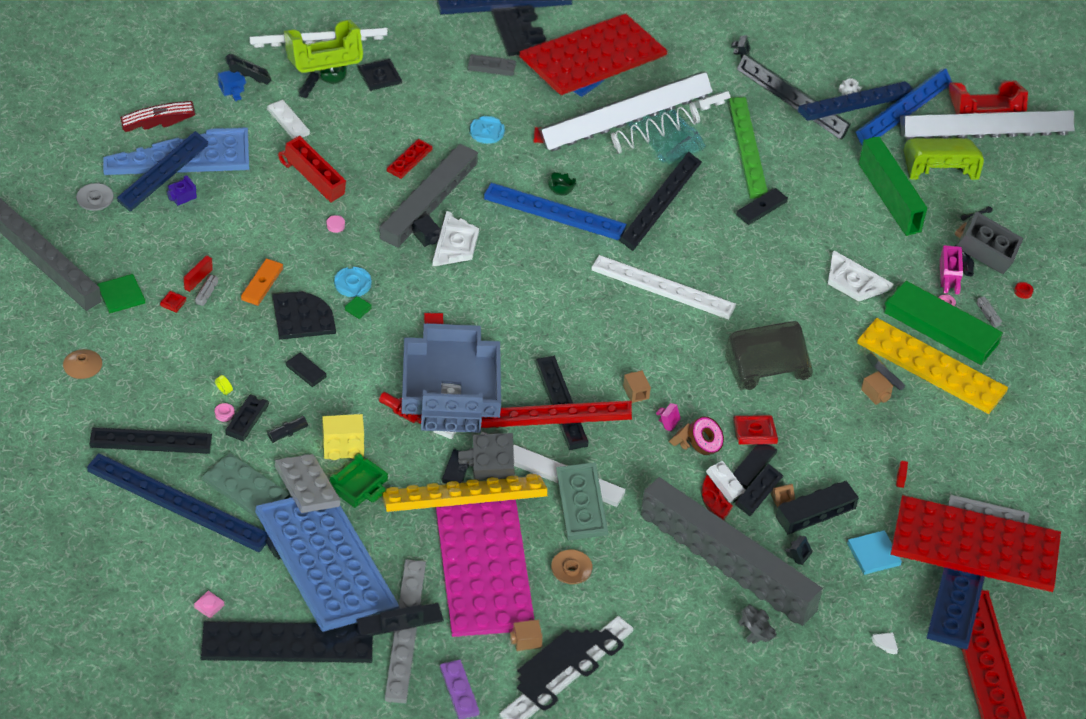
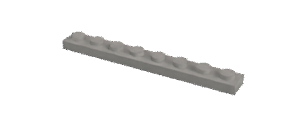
M405 560L399 609L421 604L426 561ZM417 627L395 631L385 702L405 704L407 702Z

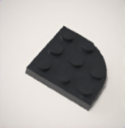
M304 291L272 294L279 340L336 334L333 312L329 305L321 298Z

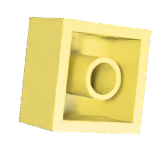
M363 414L322 416L324 459H355V455L358 453L364 457Z

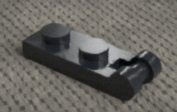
M228 54L225 57V61L232 73L240 72L241 75L249 76L256 82H262L266 85L271 82V77L266 69L234 54Z
M250 394L226 428V435L244 442L262 413L269 406V401L265 399L259 400L257 396Z

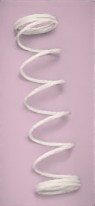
M693 102L689 103L693 120L684 108L678 107V127L676 123L673 121V119L670 117V115H668L667 113H663L661 118L663 133L652 119H647L646 122L647 138L640 130V128L633 124L631 127L632 145L627 139V137L621 131L618 130L616 134L614 132L611 133V138L618 154L622 153L621 146L617 138L618 132H620L624 136V138L627 140L631 148L634 149L632 133L633 126H635L641 132L645 140L649 143V120H651L655 124L661 135L664 137V114H666L671 119V121L673 122L678 131H680L678 111L680 108L684 110V112L687 114V116L694 125L695 122L697 124L700 123V116L695 104Z

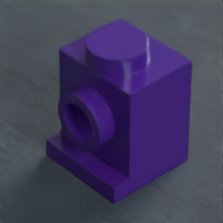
M186 175L183 180L168 185L167 196L171 202L174 201L179 206L197 198L196 185Z

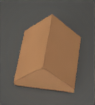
M793 484L773 488L771 496L777 508L784 502L795 500Z

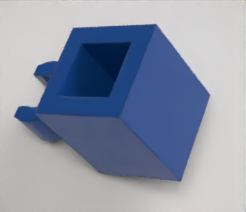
M230 70L218 73V86L223 95H232L234 101L241 100L240 93L244 91V85H246L245 77L240 72L232 73Z

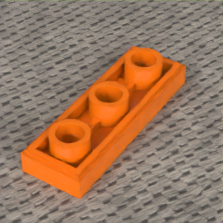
M266 258L241 295V300L259 306L283 270V264Z

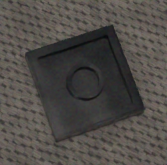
M390 58L358 66V71L369 91L402 84V79Z

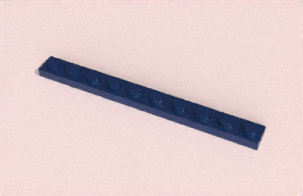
M98 453L87 466L89 473L258 553L266 545V540L269 537L267 532Z

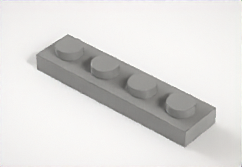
M950 495L948 506L1028 524V512Z

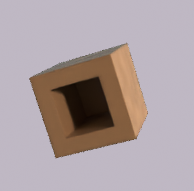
M643 371L624 375L623 388L630 401L632 400V403L649 399L651 386Z
M877 371L864 378L861 390L876 405L880 402L885 403L891 398L893 385Z
M539 620L516 622L513 624V631L510 632L511 644H515L517 651L542 648L543 636Z

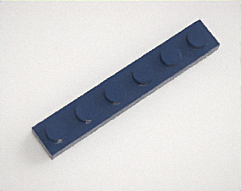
M196 131L193 132L117 197V201L131 212L208 146V141Z

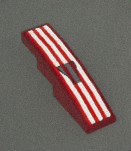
M192 101L148 107L126 114L120 118L124 132H130L139 127L148 130L160 124L163 128L169 127L195 116L196 113L194 103Z

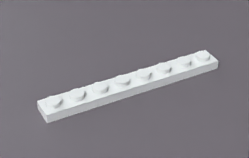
M387 28L360 30L362 41H366V37H373V40H382L383 36H387ZM335 32L301 34L305 44L315 43V41L336 39ZM284 35L249 38L250 45H254V48H262L264 44H271V47L281 46V43H285Z

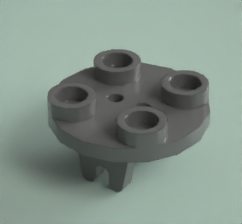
M751 605L746 606L742 610L743 618L738 623L740 626L748 627L752 632L746 638L748 643L752 642V644H755L761 640L769 642L777 636L776 631L768 622L769 616L764 610L758 611Z

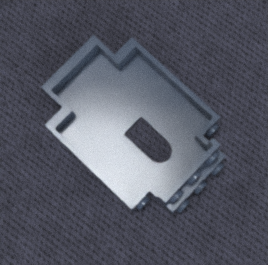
M425 323L423 338H404L402 414H421L422 431L480 433L482 417H500V341H481V326ZM442 383L461 385V394H441Z

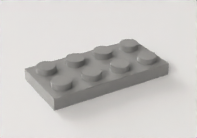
M313 454L275 460V468L301 513L340 507V498Z

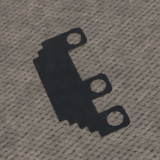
M597 629L593 632L589 630L583 632L565 630L517 670L521 674L518 677L520 684L517 686V689L541 710L547 711L558 702V697L546 688V685L569 666H572L585 677L591 675L599 668V664L586 652L597 645L607 655L613 656L624 647V643L608 629H604L602 632ZM613 639L617 642L618 647L615 650H608L604 646L605 641ZM582 660H589L592 662L593 667L590 671H583L580 669L579 663ZM541 694H548L551 696L552 702L549 705H542L539 703L538 697Z

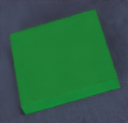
M133 274L97 284L100 287V295L109 314L146 303Z

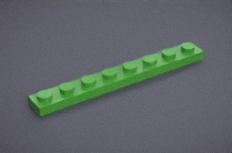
M730 97L728 103L750 199L759 198L768 191L746 97Z

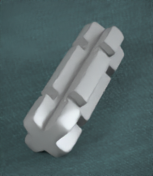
M209 275L195 298L197 305H205L206 299L210 297L218 283L217 276Z
M984 296L979 297L976 303L979 308H982L981 311L986 318L991 320V325L993 327L1000 326L1002 320L991 304L988 303L989 301Z

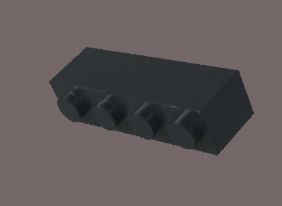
M847 480L834 483L825 489H818L809 495L800 496L796 500L782 503L777 508L776 519L787 535L856 509L859 497Z

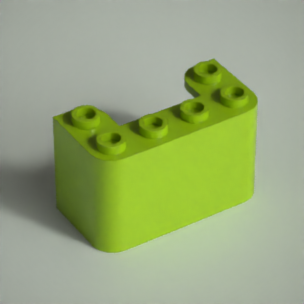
M351 20L340 21L335 26L336 39L309 44L303 43L302 35L299 31L294 29L284 31L287 58L302 73L359 63L363 58L360 28Z

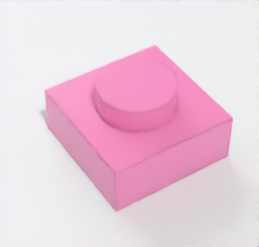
M207 591L194 603V608L208 618L214 616L224 606V601L210 591Z

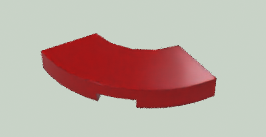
M706 475L702 486L703 502L710 512L725 520L733 505L725 499L723 493L710 476Z

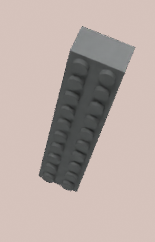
M658 477L644 490L641 515L645 521L652 522L658 526L661 532L668 533L674 537L677 543L684 544L690 548L693 554L700 555L706 559L709 565L716 566L722 570L725 576L735 579L741 587L751 590L757 598L767 601L776 611H781L787 615L792 622L804 626L817 612L823 590L821 586L662 478Z

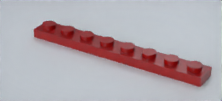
M632 400L501 408L500 417H482L481 428L632 420Z

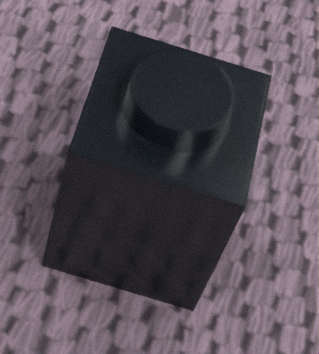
M427 215L413 222V234L424 247L434 245L439 240L440 227Z

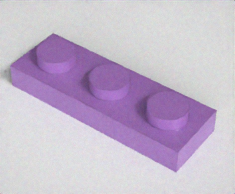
M461 659L440 664V670L458 719L478 716L479 709Z

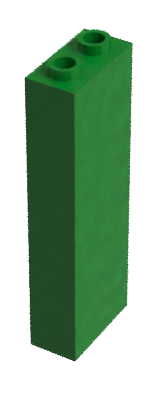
M880 136L865 139L859 159L860 168L904 235L909 236L921 233L928 209Z
M905 281L901 286L899 285L895 289L893 296H889L884 304L886 306L885 314L981 366L998 347L1002 338V331L908 281Z

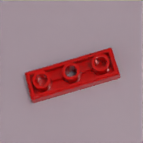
M417 139L387 167V172L402 179L433 150V146Z

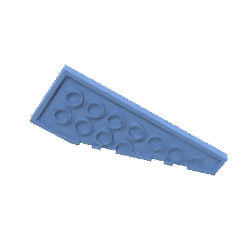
M248 128L206 130V133L200 135L208 141V146L178 172L249 170ZM175 138L152 144L151 148L143 149L141 147L132 153L121 152L103 157L104 175L145 174L185 139Z

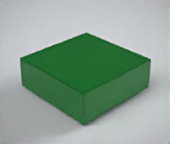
M358 296L345 306V311L358 319H361L372 309L370 303Z

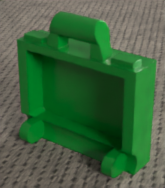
M358 453L355 455V459L338 474H332L329 482L340 498L356 508L365 499L375 502L386 492L383 484L388 481V473L369 459H364Z

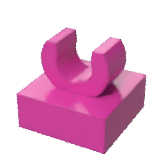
M670 403L666 409L661 407L656 412L657 415H661L658 421L662 422L664 428L671 432L681 420L677 404Z

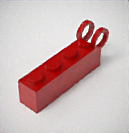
M300 135L286 143L285 151L283 150L278 153L279 160L285 167L289 168L293 165L330 203L345 195L346 180ZM283 155L286 157L288 163L285 162Z

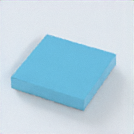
M885 530L849 539L847 542L863 575L901 565L900 557L890 555L892 543Z

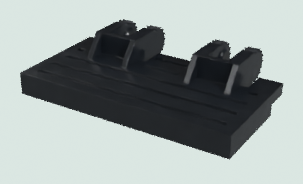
M532 5L491 9V14L508 57L520 55V51L542 44L547 40L546 36L543 35L542 28L532 27L531 22H535L538 18Z

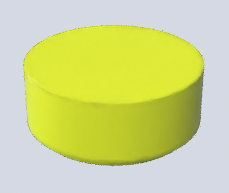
M221 375L215 379L217 388L224 395L233 391L232 385L225 376Z

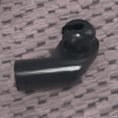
M962 252L965 275L971 277L974 275V260L967 256L965 252Z

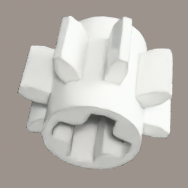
M854 79L843 80L839 87V92H842L841 96L860 92L859 82Z

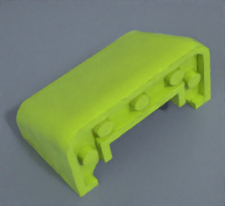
M914 138L908 140L904 145V155L910 179H919V175L924 172L929 174L930 168H962L963 174L968 173L970 180H979L984 163L983 154L970 139Z

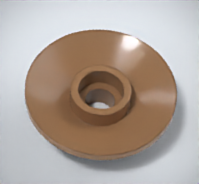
M76 350L64 359L63 368L73 378L86 379L96 375L101 370L102 359L98 353L92 350Z
M564 550L553 558L551 569L554 576L561 582L579 584L590 577L592 562L581 551Z

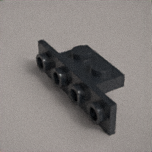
M439 603L423 606L420 604L356 619L361 638L444 622Z

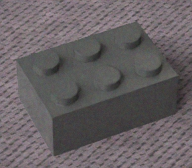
M976 211L967 222L956 247H962V251L1004 274L1013 264L1024 238Z

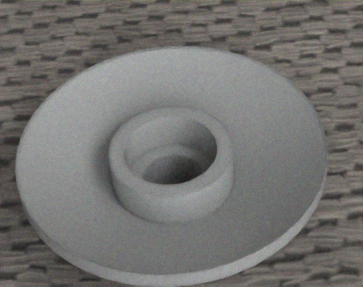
M92 183L82 187L78 191L76 199L82 208L97 211L108 207L112 203L114 195L108 186Z

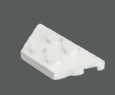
M446 211L433 258V266L472 260L479 236V228L468 224L467 221L461 218L457 220L452 217L451 212Z
M833 252L828 279L830 286L857 301H862L893 289V283L840 253Z

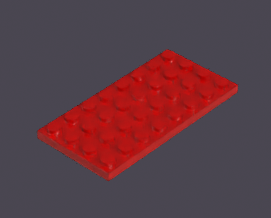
M625 13L520 51L519 57L562 96L667 55L668 50Z
M902 495L890 555L1053 592L1056 581L1061 531Z

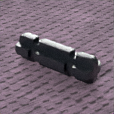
M312 71L309 74V77L299 90V97L307 98L309 96V93L316 84L315 82L319 80L318 72Z

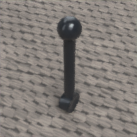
M988 206L985 210L978 212L981 214L991 213L993 208ZM974 213L962 214L960 218L965 221L967 218L972 217Z

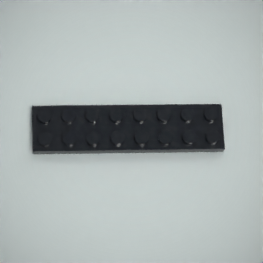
M204 621L201 660L372 663L373 636L361 638L357 624H350L323 632L318 623Z

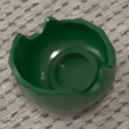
M346 66L320 70L321 79L333 85L341 83L347 75Z
M553 172L547 181L550 190L559 196L568 195L576 186V178L570 179L568 173Z

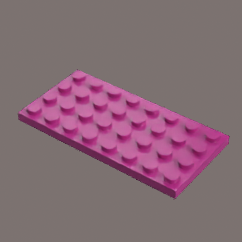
M516 499L435 507L452 637L510 633L513 631L514 623L535 620Z

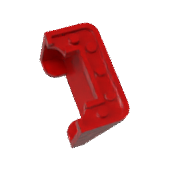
M1016 80L1004 81L999 86L998 94L969 95L964 84L959 82H951L949 84V94L956 114L1027 112L1028 91Z

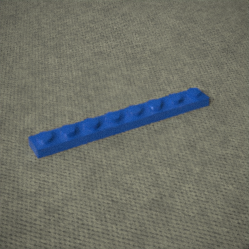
M941 69L858 129L856 134L861 145H863L865 139L881 137L901 122L900 116H909L949 87L952 80L947 69Z
M494 183L489 185L484 194L485 200L618 241L626 230L627 224Z

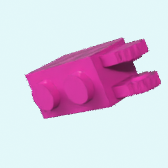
M943 245L940 257L941 287H943V293H948L949 288H954L955 294H960V284L963 275L962 247Z

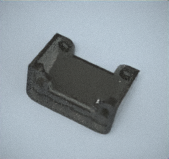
M797 321L739 330L732 333L728 338L725 358L740 390L754 389L762 377L794 372L796 379L806 380L812 377L813 369L803 330Z

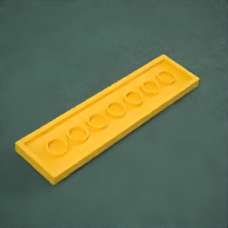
M879 318L872 322L857 341V344L987 414L991 413L1008 390L1007 386Z
M528 474L526 477L488 478L487 481L472 479L466 483L451 481L445 485L431 483L424 487L410 485L403 489L390 487L383 493L382 499L386 512L545 497L548 496L541 475Z

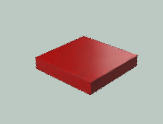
M772 415L734 416L733 421L738 444L778 443Z

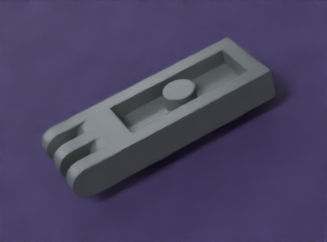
M471 54L468 71L513 76L516 61L513 59Z

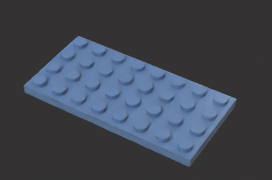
M293 498L256 506L255 512L322 632L356 623L358 618L399 609V604L341 506L301 513Z

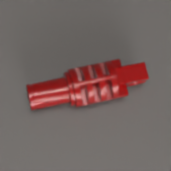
M385 391L381 394L379 398L380 403L393 409L396 415L398 414L412 423L418 422L421 424V414H402V398H396Z

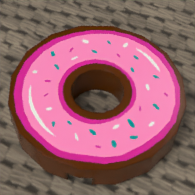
M702 416L692 421L689 426L688 436L692 440L690 443L698 453L712 455L720 451L723 446L724 436L720 425L714 419ZM703 432L708 435V440L704 438Z

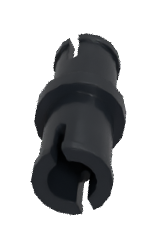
M302 415L291 422L286 421L282 423V426L268 431L267 435L271 442L275 443L286 436L291 437L293 433L308 427V423Z

